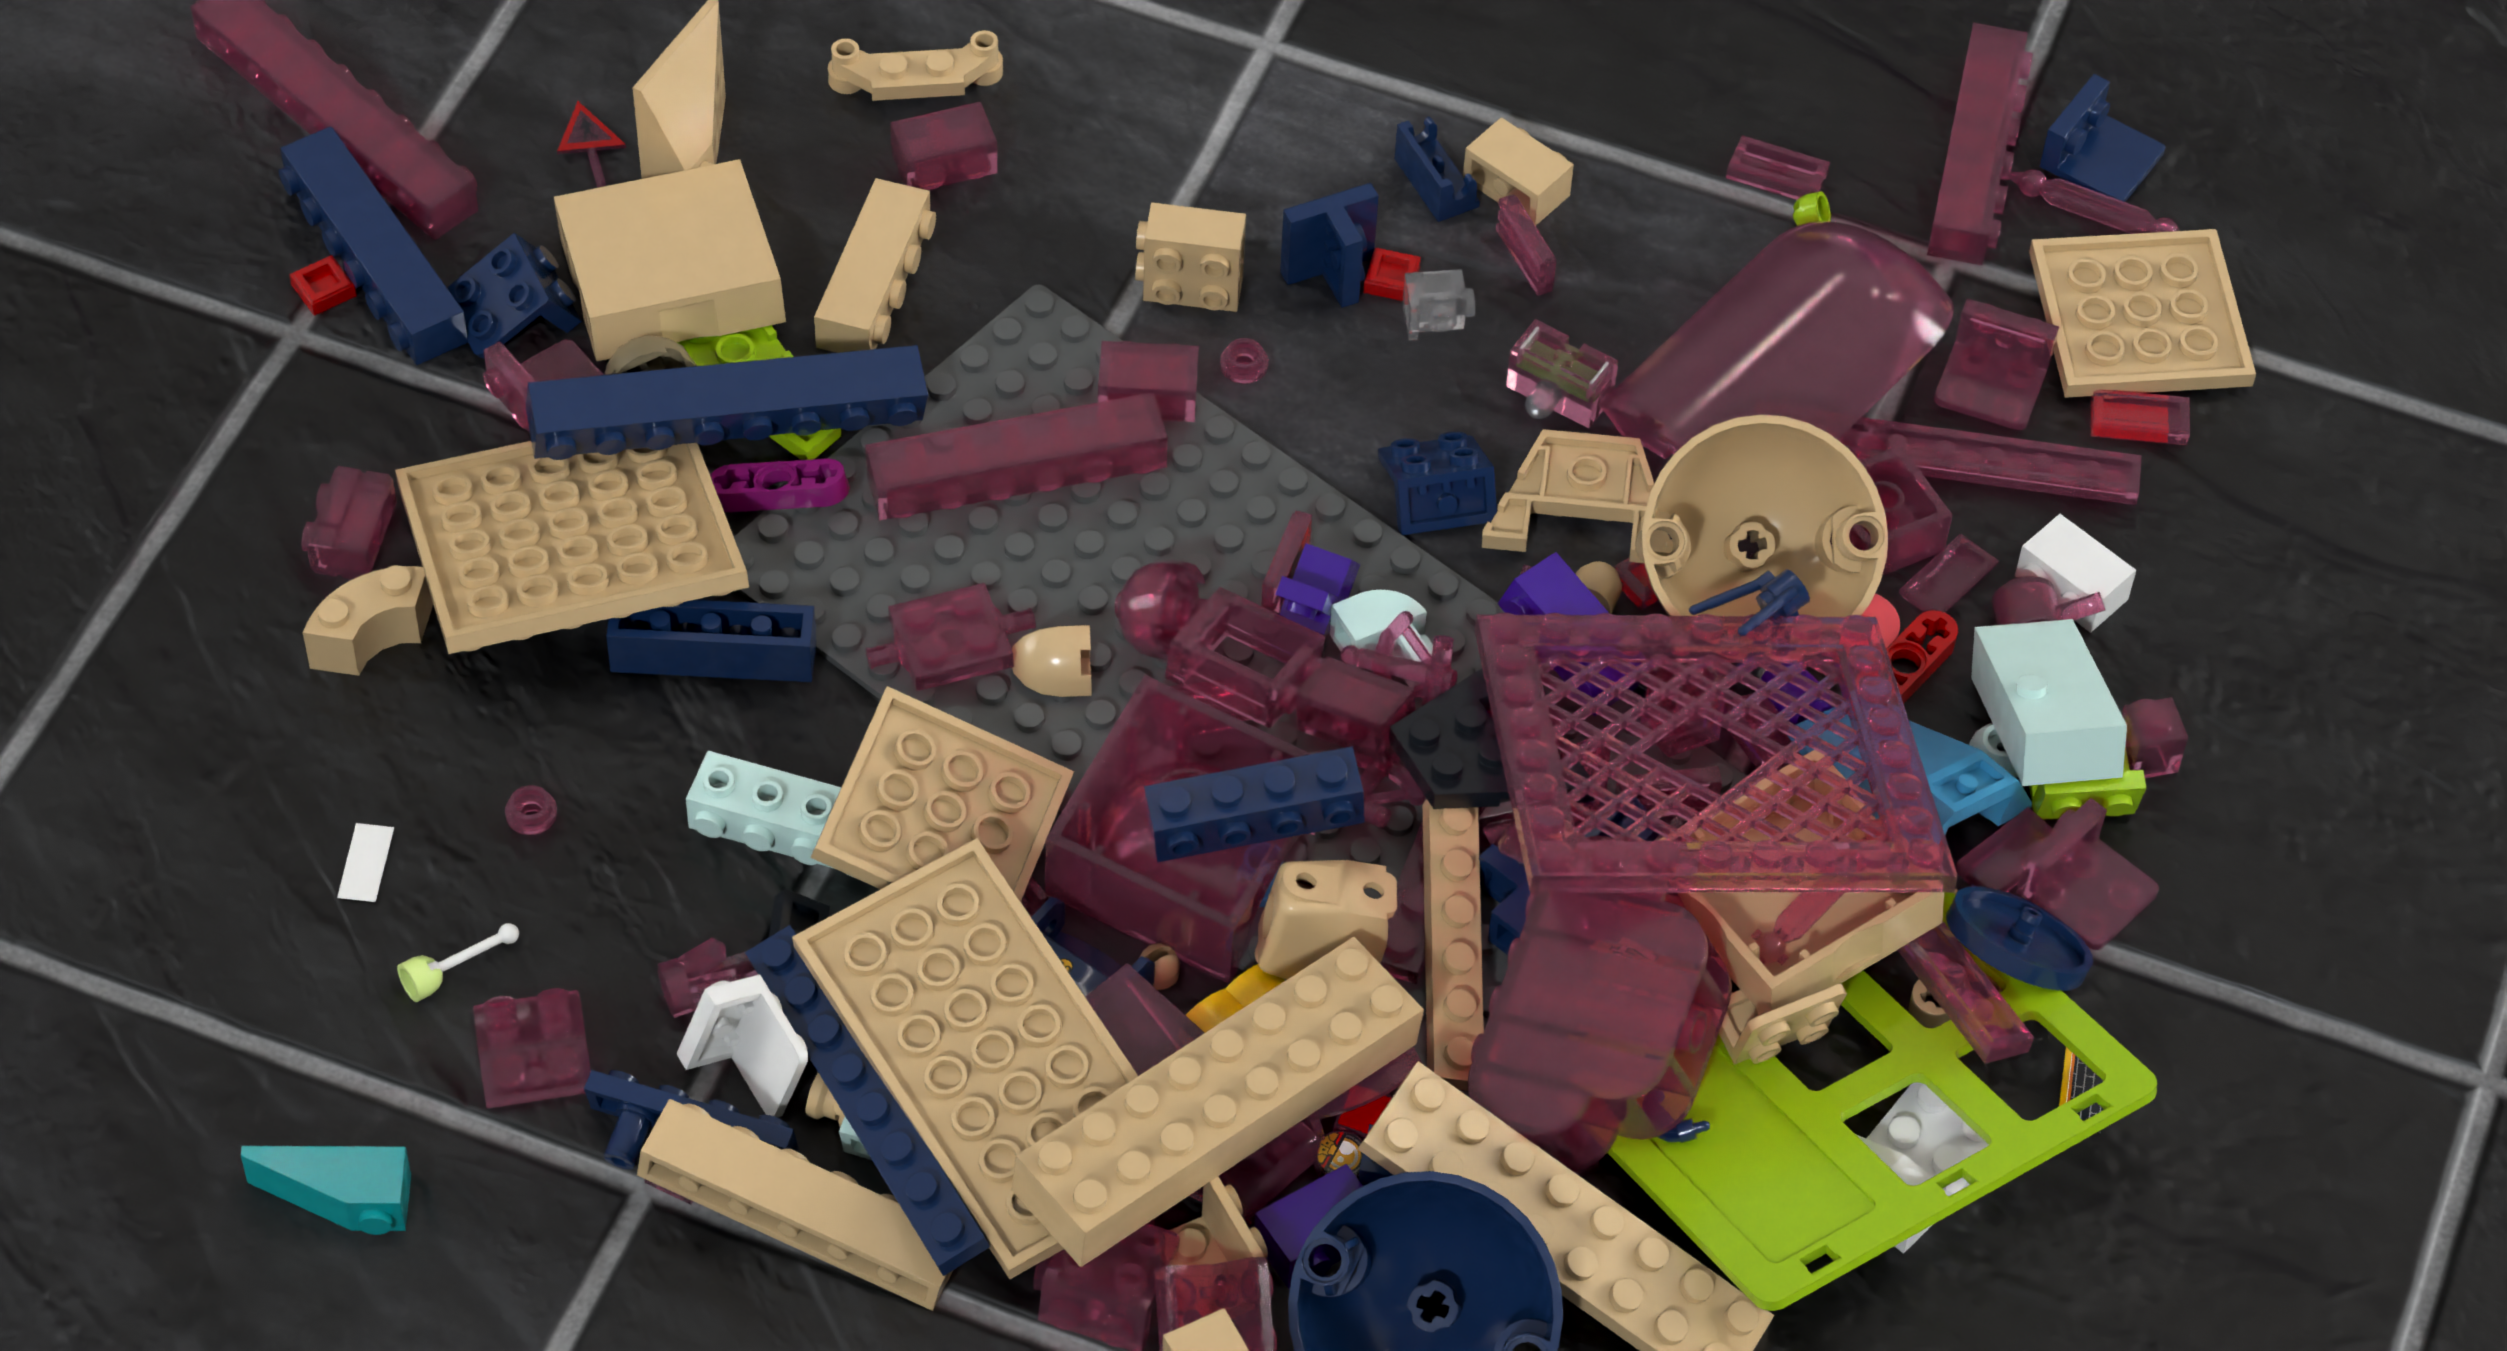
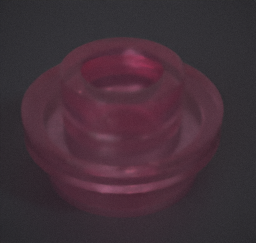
M1240 338L1229 343L1222 352L1220 368L1224 376L1229 380L1240 384H1249L1260 380L1268 370V356L1257 341L1249 338Z
M523 786L511 795L506 804V821L514 831L520 834L536 835L543 833L556 821V802L546 790L539 786ZM530 811L538 812L533 815H525L527 812Z

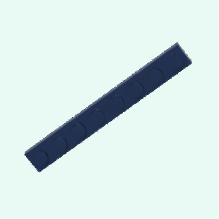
M788 925L746 951L745 954L758 975L760 974L770 992L778 997L782 1011L795 1033L803 1038L807 1047L808 1057L940 1272L945 1276L988 1249L990 1245L940 1164L867 1060L794 948L792 939L796 933L791 925Z

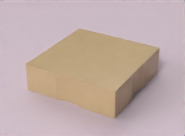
M740 159L554 197L561 244L572 281L580 292L583 318L596 361L611 359L619 347L631 339L646 335L666 337L677 343L692 338L722 336L786 322L781 278Z
M1818 748L1757 782L1752 789L1737 800L1723 807L1707 811L1647 846L1648 884L1761 1014L1834 985L1841 984L1942 924L1945 887L1897 835L1886 829L1872 815L1862 796Z

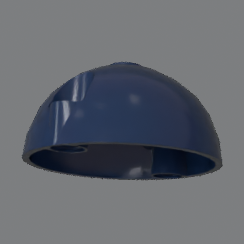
M1434 1171L1404 1172L1380 1178L1354 1190L1335 1204L1307 1237L1295 1263L1288 1298L1289 1330L1294 1351H1515L1516 1347L1524 1342L1534 1343L1541 1351H1557L1563 1322L1562 1290L1556 1266L1544 1239L1528 1217L1507 1198L1484 1184L1459 1175ZM1323 1244L1334 1246L1341 1255L1340 1269L1332 1276L1323 1275L1314 1265L1315 1251ZM1357 1264H1358L1357 1271H1356V1273L1354 1274V1276L1352 1277V1275H1353V1273H1354V1271H1355V1269H1356V1266H1357ZM1439 1291L1446 1296L1442 1304L1448 1305L1449 1311L1447 1315L1439 1314L1431 1320L1425 1315L1428 1307L1422 1306V1300L1424 1296L1432 1297Z

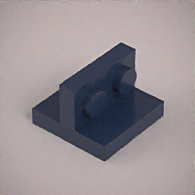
M1371 182L1283 209L1280 272L1287 285L1323 275L1341 308L1359 303L1360 282L1365 279L1362 262L1372 259L1375 249L1379 195Z

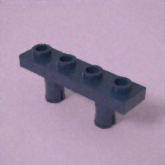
M591 1070L584 1087L591 1109L619 1117L604 1152V1159L619 1168L628 1170L634 1168L649 1128L655 1126L669 1099L683 1105H697L704 1109L711 1118L731 1127L741 1126L754 1132L761 1141L781 1150L792 1149L797 1152L799 1150L794 1129H791L789 1124L780 1118L771 1115H760L759 1119L740 1114L736 1107L724 1101L710 1100L706 1104L689 1099L688 1094L669 1085H660L658 1089L639 1084L635 1077L622 1071L611 1070L608 1074Z

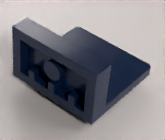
M2093 74L2048 129L2040 167L2117 207H2122L2164 155L2166 147L2151 137L2107 116L2110 103L2106 101L2110 82Z
M1447 432L1441 434L1438 440L1419 442L1416 439H1399L1393 441L1389 447L1378 449L1379 460L1395 485L1397 525L1401 535L1491 522L1496 515L1494 466L1473 436L1463 432Z

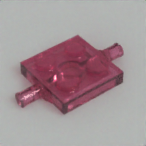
M985 583L888 606L889 621L894 631V642L866 648L865 651L870 669L900 662L910 673L916 691L1014 667L1013 652L1008 642V634L1035 629L1036 621L1031 608L1002 615L993 605Z

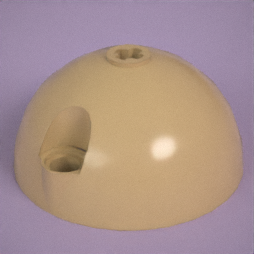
M1753 415L1737 417L1713 425L1692 437L1674 453L1661 470L1650 492L1642 530L1638 533L1635 541V550L1639 559L1644 562L1652 590L1663 609L1674 622L1699 643L1719 653L1740 659L1775 622L1768 618L1747 635L1740 636L1738 634V628L1761 610L1756 596L1762 592L1760 590L1696 615L1689 613L1690 606L1751 582L1768 570L1775 577L1786 569L1791 570L1808 591L1810 602L1797 610L1800 616L1788 624L1755 660L1773 662L1795 659L1816 652L1837 640L1858 621L1870 605L1881 582L1887 559L1888 531L1885 510L1877 487L1863 464L1849 448L1829 433L1807 422L1785 416ZM1855 524L1862 525L1870 533L1871 543L1865 551L1858 550L1850 542V529ZM1653 531H1665L1672 538L1673 550L1669 556H1660L1652 550L1650 536ZM1831 534H1832V547H1831V543H1830ZM1747 535L1751 536L1750 543L1757 542L1759 551L1750 555V559L1746 558L1747 551L1740 552L1738 548V543L1745 540Z

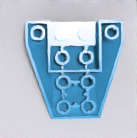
M1856 698L1790 727L1787 736L1802 756L1818 748L1862 796L1872 815L1886 829L1897 835L1923 864L1935 858L1950 826L1977 813L2000 826L2028 812L2032 805L2019 780L1982 750Z

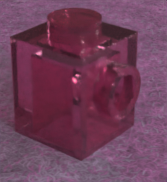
M2169 697L2158 700L2141 699L2132 704L2124 705L2122 716L2127 724L2125 746L2129 769L2143 770L2145 778L2178 773L2188 741V735L2173 698Z

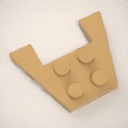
M1543 429L1519 468L1517 479L1509 493L1505 492L1500 500L1498 511L1493 520L1485 525L1482 534V548L1526 552L1530 515L1532 513L1546 514L1559 517L1567 516L1633 523L1629 562L1644 563L1637 555L1635 541L1638 533L1642 530L1648 498L1655 483L1640 438ZM1655 530L1650 536L1652 550L1660 556H1669L1673 550V541L1669 538L1668 533Z

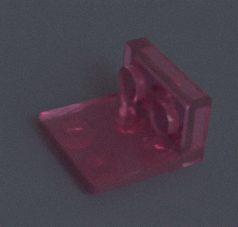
M552 988L544 990L533 997L514 999L509 996L494 997L487 1000L484 1004L473 1007L478 1055L487 1108L585 1094L584 1087L591 1070L579 991Z

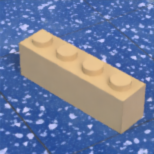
M875 178L814 316L816 348L840 353L876 349L878 343L885 344L891 328L890 315L893 308H901L906 293L905 280L908 273H916L921 259V243L923 239L929 240L935 228L936 212L930 211V191Z

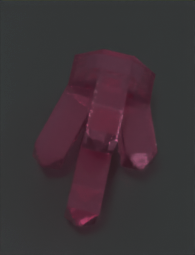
M713 937L678 958L659 963L657 967L661 989L674 1018L695 1011L704 990L712 984L723 980L732 982L758 975L745 952L726 958L725 944Z

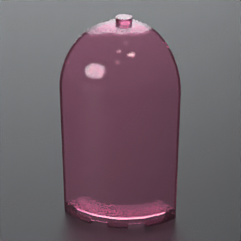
M1818 221L1798 225L1779 235L1599 405L1622 437L1640 438L1643 447L1648 448L1663 459L1677 452L1692 437L1713 425L1737 417L1753 415L1785 416L1807 422L1829 433L1838 440L1935 346L1952 320L1954 305L1941 285L1918 261L1885 238L1860 227L1839 222Z

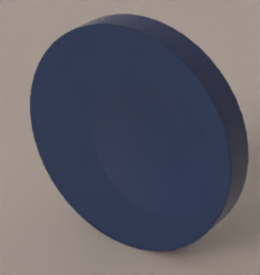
M1966 887L1956 893L1946 912V921L1951 932L1969 951L1997 970L2025 983L2051 990H2073L2082 985L2093 964V956L2089 947L2072 928L2045 909L2016 895L1987 887Z

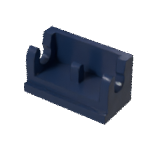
M1429 116L1425 118V128L1417 136H1414V129L1409 120L1397 124L1394 159L1436 220L1440 222L1478 208L1480 200L1477 197V182L1471 174H1466L1463 177L1437 140L1438 128L1433 119Z

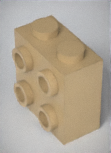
M1151 202L1148 222L1139 221L1136 237V249L1144 250V252L1138 253L1135 280L1143 281V301L1158 302L1165 305L1175 304L1199 307L1214 311L1237 312L1244 276L1246 214Z

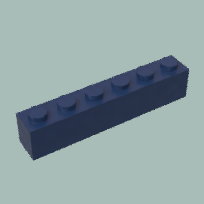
M332 126L281 147L284 168L279 169V176L285 190L290 196L297 194L300 199L302 212L311 226L318 224L322 230V238L329 253L333 257L338 255L344 261V270L355 285V288L360 286L363 288L370 311L377 320L384 318L388 324L387 328L390 338L397 350H406L414 363L419 365L468 343L464 311Z

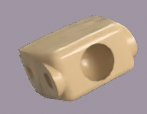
M1351 860L1289 861L1283 863L1278 869L1258 924V943L1254 955L1260 969L1263 972L1287 980L1352 937H1355L1381 963L1388 939V919L1394 916L1397 909L1396 878L1386 872V866ZM1372 888L1377 890L1381 894V898H1370L1364 893V889Z

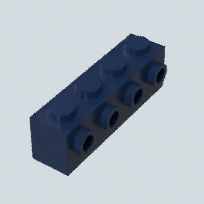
M691 600L673 607H659L633 613L624 618H610L606 635L610 671L812 682L817 643L815 608L808 605Z
M1353 746L1144 786L1147 818L1157 863L1365 823L1364 791Z

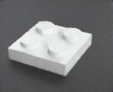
M1923 1083L1911 1084L1866 1138L1905 1154L1933 1177L1989 1146ZM1962 1177L1946 1186L1945 1194L1951 1196L1970 1184Z

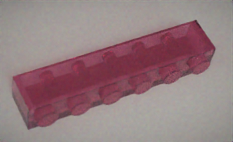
M1973 23L1927 252L1928 256L1983 266L1986 248L1996 249L2001 221L1993 220V214H2003L2008 189L2006 186L1999 185L2000 179L2009 180L2014 158L2013 152L2005 150L2006 145H2016L2021 119L2012 118L2013 112L2022 113L2027 86L2020 85L2018 82L2019 78L2028 80L2033 57L2032 52L2024 51L2027 32Z
M1147 393L865 445L866 471L879 521L891 518H907L918 513L940 509H955L967 504L989 500H1004L1021 494L1038 491L1047 492L1059 487L1086 482L1097 483L1108 478L1135 473L1146 474L1153 470L1167 468L1168 437L1154 393Z

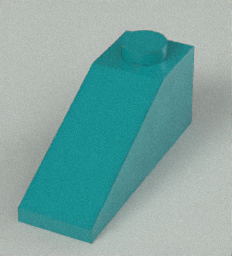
M241 1147V1159L247 1183L351 1231H363L373 1235L385 1234L389 1231H406L411 1171L406 1147Z

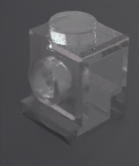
M1462 269L1405 273L1402 305L1408 340H1418L1419 332H1445L1464 329L1465 317H1473L1475 315L1473 288H1465Z

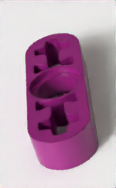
M835 459L729 464L717 468L710 474L724 512L828 507L841 502L850 490L842 463ZM778 482H789L785 486L778 489H767L769 486Z

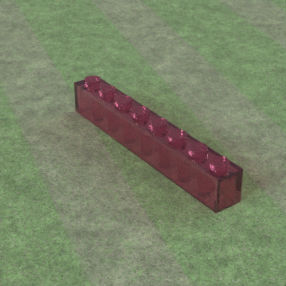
M199 0L191 6L197 39L310 135L332 126L377 191L432 239L436 240L478 211L476 197L477 182L470 170L463 165L458 166L450 160L437 142L434 140L428 141L419 134L406 116L402 114L397 115L388 108L375 90H367L355 80L353 74L345 65H337L332 61L315 40H307L295 29L288 17L275 13L266 5L264 0Z

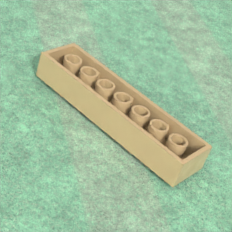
M1352 937L1017 1154L1015 1157L1012 1191L1074 1261L1082 1267L1415 1046L1424 1009L1355 937Z

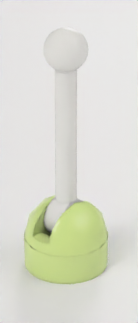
M506 923L499 928L497 934L440 962L424 955L412 957L398 964L397 971L400 981L409 997L414 1002H419L431 996L439 989L443 981L444 971L502 942L505 944L514 943L519 937V930L514 924Z

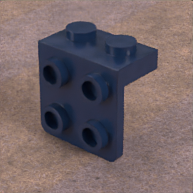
M513 233L447 287L464 311L467 330L466 339L474 354L481 358L489 357L540 315L566 333L582 322L573 306L576 297L569 286L559 279L555 271L559 267L558 262L547 248L542 245L536 248L516 233Z

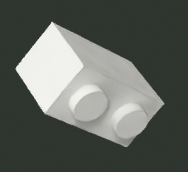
M2059 514L2022 546L2015 576L2022 581L2027 589L2040 594L2056 606L2067 619H2073L2074 622H2077L2091 633L2129 599L2136 569L2063 515Z

